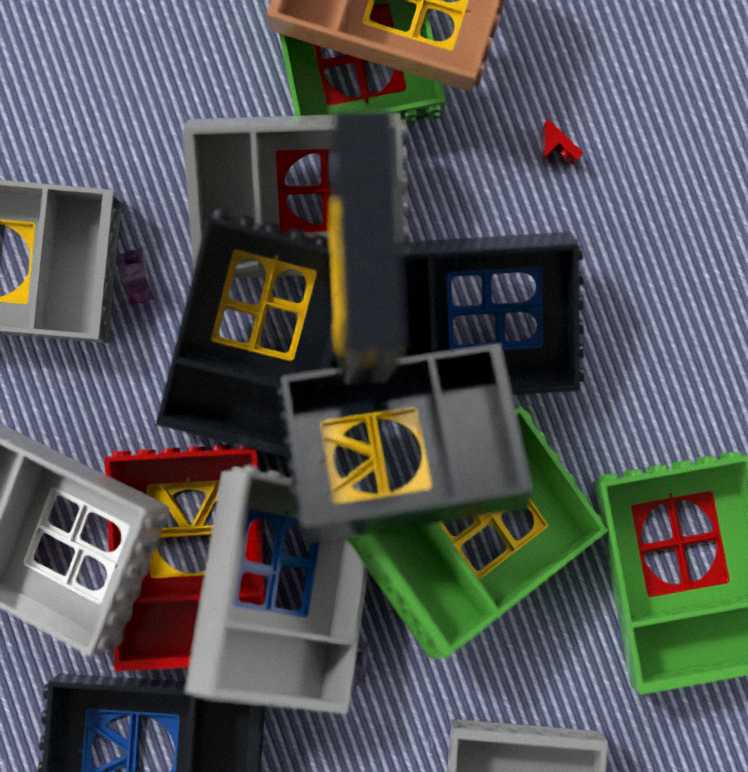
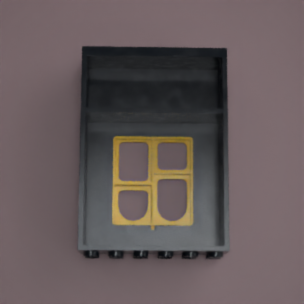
M215 208L214 212L209 210L155 425L288 457L277 388L283 386L281 377L329 370L335 351L333 337L331 251H329V238L315 234L314 238L308 237L304 234V231L295 228L285 231L279 228V224L265 221L263 225L255 223V218L240 215L239 218L229 216L230 212L227 210ZM248 258L260 261L266 270L261 298L256 305L229 297L235 269L242 260ZM295 269L305 277L306 290L302 302L295 303L273 296L272 292L276 278L282 271ZM269 308L293 312L298 316L291 346L286 353L263 348L259 344ZM227 309L254 316L255 321L248 342L243 343L220 336L219 331L223 315Z

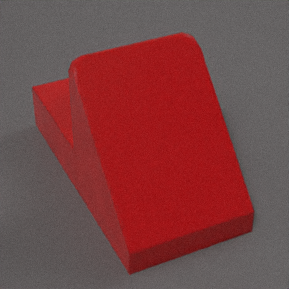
M548 119L542 127V161L557 149L559 151L558 155L565 162L568 163L570 161L574 165L581 158L583 152Z

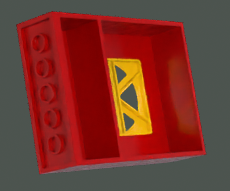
M230 445L212 446V451H205V446L187 447V452H181V448H162V453L156 454V449L137 450V455H131V451H112V456L104 457L106 476L170 507L169 511L179 527L163 528L159 538L212 535L213 525L203 524L214 502L218 500L222 472L232 471L233 467L245 469V466L259 468L262 473L261 450L237 445V449H230ZM194 489L207 494L192 525L189 524L172 497L173 494L179 491ZM260 517L250 525L245 559L249 562L267 565L264 517ZM107 519L109 552H114L121 544L122 533L118 525ZM158 549L153 552L149 562L150 569L143 577L140 585V595L134 601L131 608L132 616L123 629V639L119 646L113 649L114 672L190 667L206 570L197 573L179 571L162 558ZM243 572L238 600L242 603L263 605L268 584L267 576Z

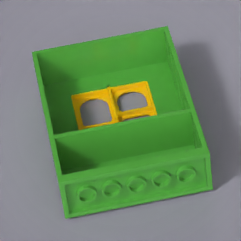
M521 406L515 409V414L533 491L527 509L532 513L534 520L531 531L523 538L515 540L501 521L503 513L472 517L473 524L455 537L450 535L442 522L345 537L430 659L447 658L608 531L604 525L603 518L598 513H595L590 506L589 498L576 486L573 475L565 470L559 455L551 450L546 443L545 435L537 430L532 423L531 415L526 410H523ZM487 525H492L506 544V550L481 570L477 571L462 552L461 546Z

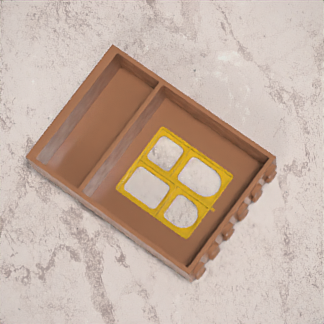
M375 0L270 1L266 16L270 31L471 93L474 85L479 86L485 67V64L481 63V61L487 62L493 41L489 37L494 38L505 4V0H459L453 3L442 0H405L414 3L417 8L410 30L404 32L374 23L369 19ZM428 9L444 12L453 19L455 25L454 32L447 40L440 42L421 37L420 30Z

